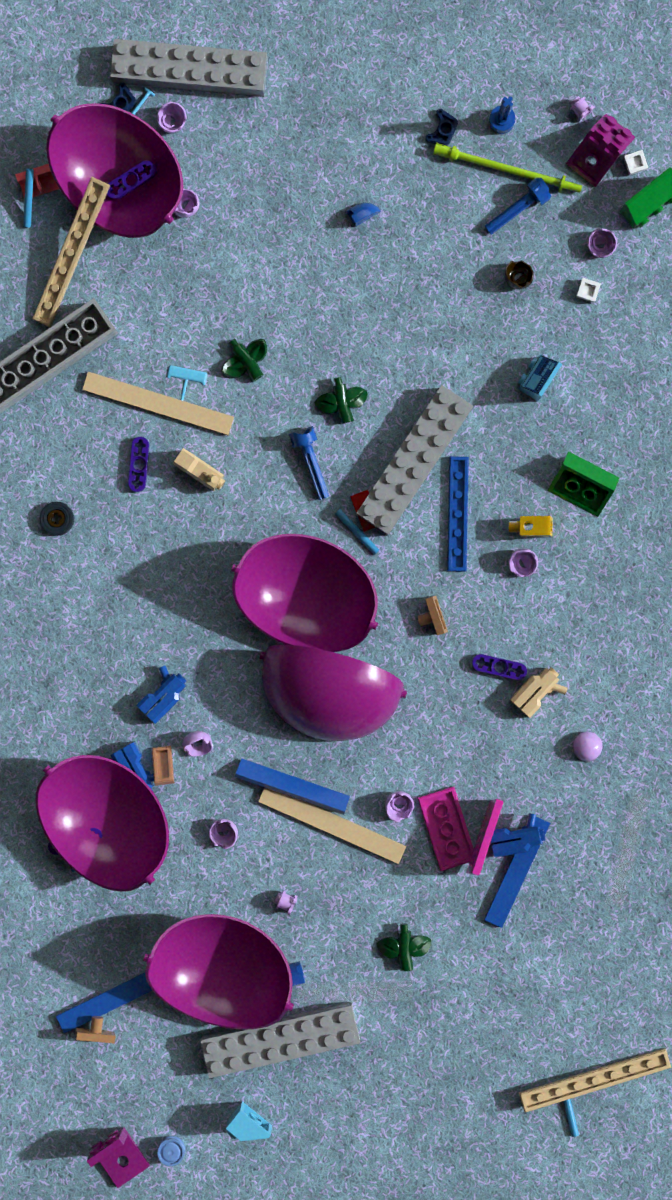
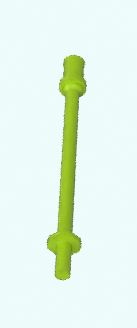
M436 142L433 155L449 158V161L452 162L453 160L460 159L532 180L542 178L546 184L559 187L558 192L560 193L562 188L579 193L582 189V185L565 181V175L561 179L460 152L457 146L449 147Z

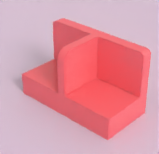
M49 164L33 168L32 198L59 189ZM26 171L15 174L24 199Z

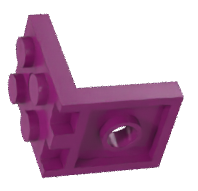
M605 114L590 129L566 164L596 187L617 158L632 143L635 136L632 135L629 129L617 123L614 117ZM588 156L594 157L596 164H591L588 161Z
M125 1127L121 1128L120 1131L116 1129L111 1132L104 1142L100 1140L94 1144L87 1159L90 1167L100 1162L117 1188L150 1166ZM126 1156L129 1162L127 1165L122 1166L118 1163V1158Z

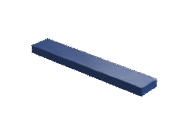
M449 457L447 571H467L469 457Z
M242 758L235 774L236 778L342 815L345 813L350 798L349 795Z
M536 817L534 827L538 826L540 829H544L546 834L550 823ZM540 845L533 846L529 852L514 854L484 920L501 928L503 927Z
M144 972L56 1015V1018L65 1034L91 1021L92 1016H102L153 990L149 986Z

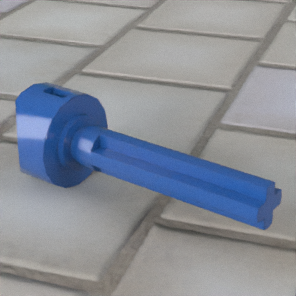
M511 96L508 99L504 97L501 106L494 108L490 114V127L497 133H508L514 126L515 113L512 110L513 98Z
M535 178L528 183L529 193L485 225V228L491 235L535 201L542 206L550 200L549 187L542 178Z
M308 427L304 434L290 433L289 437L293 448L302 447V453L318 499L321 500L329 497L311 445L313 441L318 440L314 427Z

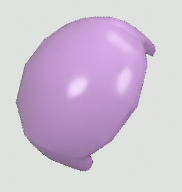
M168 102L161 106L156 120L159 128L164 132L173 134L182 129L187 116L185 109L179 103ZM171 116L175 119L174 125H171Z
M183 188L181 201L174 213L181 218L194 215L200 205L197 194L192 190ZM185 201H189L185 209H183L182 204Z
M599 228L594 230L588 237L587 247L594 256L605 258L612 255L616 250L617 239L612 231ZM605 243V246L603 248L596 247V245Z
M527 548L514 551L508 561L510 571L518 577L530 576L535 573L538 567L537 555ZM520 559L522 560L526 568L520 565Z
M202 731L190 732L184 737L182 743L184 751H187L189 756L205 755L213 749L210 736ZM202 740V745L199 747L193 744L196 741Z
M586 731L580 733L573 743L574 754L581 761H594L602 751L601 739L593 732Z
M402 791L390 794L385 801L386 814L395 822L409 818L414 809L413 799L409 794ZM395 804L404 806L402 808H398L395 806Z
M218 819L209 828V838L214 846L228 849L234 846L238 838V829L232 821ZM229 830L224 836L219 834V832Z

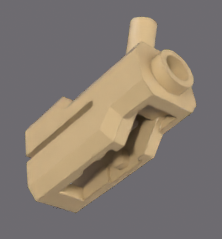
M184 448L173 462L174 466L212 491L220 490L225 483L222 473Z
M552 667L549 669L544 668L539 675L531 676L509 700L520 708L528 718H531L541 707L540 700L547 693L556 691L565 695L568 688L556 684L559 681L557 678L559 674Z

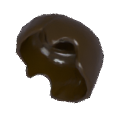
M523 260L517 262L510 261L505 267L504 277L511 288L520 290L531 285L534 272L531 266ZM523 273L517 280L514 279L516 274Z

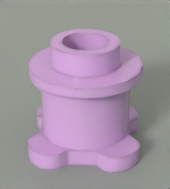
M578 96L570 103L572 106L570 111L573 110L577 115V122H580L594 109V106L590 107L587 104L585 97L580 98Z
M285 891L282 894L278 892L274 901L277 904L276 908L284 909L290 915L298 896L292 897L285 894Z

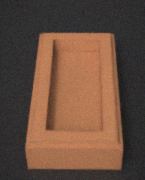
M171 746L152 748L155 786L173 784L174 771Z

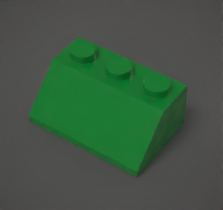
M669 167L625 202L621 208L620 213L633 229L637 226L643 227L649 222L647 218L652 214L657 216L664 210L662 206L667 202L672 204V168Z
M568 451L547 491L598 517L614 493L619 477Z

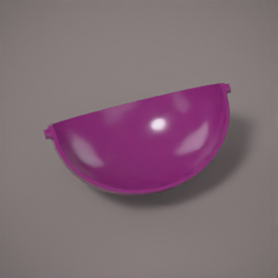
M98 103L78 105L68 109L62 115H54L50 119L53 123L46 143L48 164L59 189L76 210L79 208L91 177L108 184L139 163L150 161L157 167L156 176L121 199H113L106 195L94 224L118 236L140 238L155 233L165 223L170 225L173 222L172 214L178 207L183 194L182 171L174 152L153 127L126 110ZM145 166L144 172L139 173L137 170L136 173L139 174V176L144 173H147L149 175L150 169L152 168ZM129 175L127 177V184L132 186L136 183V177ZM113 186L112 193L117 195L119 187Z
M303 534L275 535L254 544L243 555L238 565L233 564L231 569L234 572L232 591L238 608L257 629L285 645L305 646L330 652L344 651L361 643L367 637L370 630H376L378 622H375L378 599L372 579L364 567L352 555L331 542Z
M274 645L268 647L265 652L261 651L259 659L263 660V688L271 707L289 726L316 739L349 741L367 736L381 728L392 717L399 705L400 699L406 698L407 695L403 682L393 674L372 664L342 654L297 645Z
M74 756L61 761L52 768L48 765L43 770L45 776L37 786L35 803L41 827L59 856L79 875L108 890L126 892L135 890L144 883L151 885L155 881L153 876L163 864L169 847L167 819L158 798L151 788L126 766L101 756ZM90 829H99L102 832V838L99 837V833L95 834Z
M205 914L181 920L169 927L159 937L152 952L145 954L143 959L144 962H147L145 974L153 992L175 1010L207 1024L230 1029L248 1030L264 1028L280 1021L287 1011H292L294 1006L293 1003H290L293 984L292 974L282 950L265 932L235 917Z

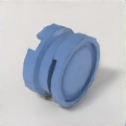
M176 1136L165 1137L158 1147L157 1155L159 1160L166 1166L178 1165L184 1157L185 1145Z

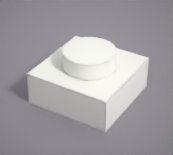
M643 150L623 157L629 176L648 169Z
M582 278L576 297L595 303L601 283Z

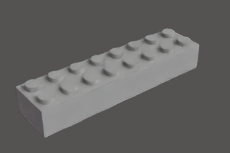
M114 39L110 77L113 83L118 84L125 83L130 85L264 96L268 58L267 52Z
M94 298L0 361V414L118 334Z
M441 385L356 515L386 535H389L474 406Z
M352 1001L286 1016L277 1023L264 1028L248 1030L230 1029L204 1035L201 1038L209 1078L360 1044Z

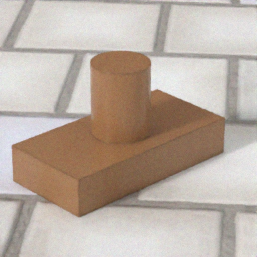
M433 596L425 599L429 612L418 615L419 624L422 627L433 623L437 636L447 633L448 630L437 597Z
M92 1016L90 1029L76 1028L75 1038L80 1041L115 1044L116 1035L113 1031L102 1030L103 1017Z

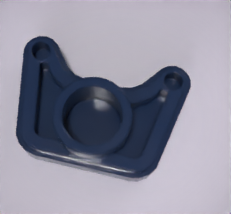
M120 83L119 95L111 103L101 104L115 106L129 112L135 106L136 98L125 83Z
M438 109L436 115L439 119V125L434 133L426 135L425 140L428 143L436 144L437 142L438 144L448 146L457 128L458 120L443 109Z

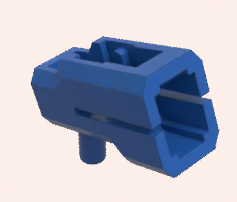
M166 665L159 668L163 678L161 687L154 694H147L137 704V707L146 714L167 693L146 715L155 724L180 700V692L187 686L185 684L187 680L180 673L177 675L174 673L170 677Z
M136 742L110 755L114 761L136 773L152 790L154 774H151L141 762L143 755Z
M529 813L527 826H523L521 830L510 831L508 828L494 830L491 843L495 844L492 845L494 857L529 852L533 846L543 845V841L546 840L544 829H540L538 826L534 827L537 815Z

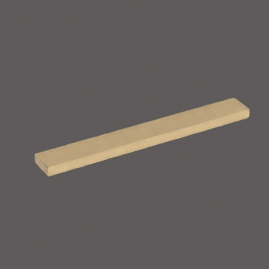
M91 177L36 308L33 320L51 327L110 187L109 184Z
M91 372L87 373L82 389L83 391L228 436L234 420L233 416Z
M264 788L258 801L399 864L406 849V846L318 806L268 788Z
M664 1048L519 1092L523 1110L526 1113L669 1069L671 1064L667 1051Z

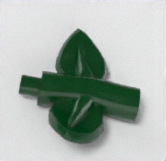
M236 339L229 342L233 348L231 352L235 356L225 361L221 368L222 374L231 378H238L247 371L253 382L261 378L264 374L257 362L262 361L267 354L265 339L254 340L248 344L247 348L242 343L239 344Z
M341 377L334 378V394L329 392L322 394L315 400V406L326 414L337 411L341 424L353 422L354 419L350 408H360L365 403L368 395L367 390L361 387L347 389Z
M407 923L400 924L398 939L386 937L377 942L379 951L385 957L390 959L398 957L400 971H412V956L422 957L431 946V939L426 936L416 935L411 937V931L408 930Z

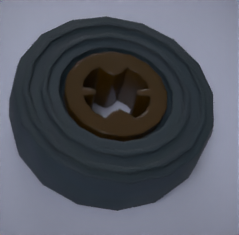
M51 502L40 513V524L42 529L48 534L61 536L66 534L73 526L74 514L72 509L62 502ZM56 513L62 517L58 524H55V521L52 522V518L55 517L54 514Z

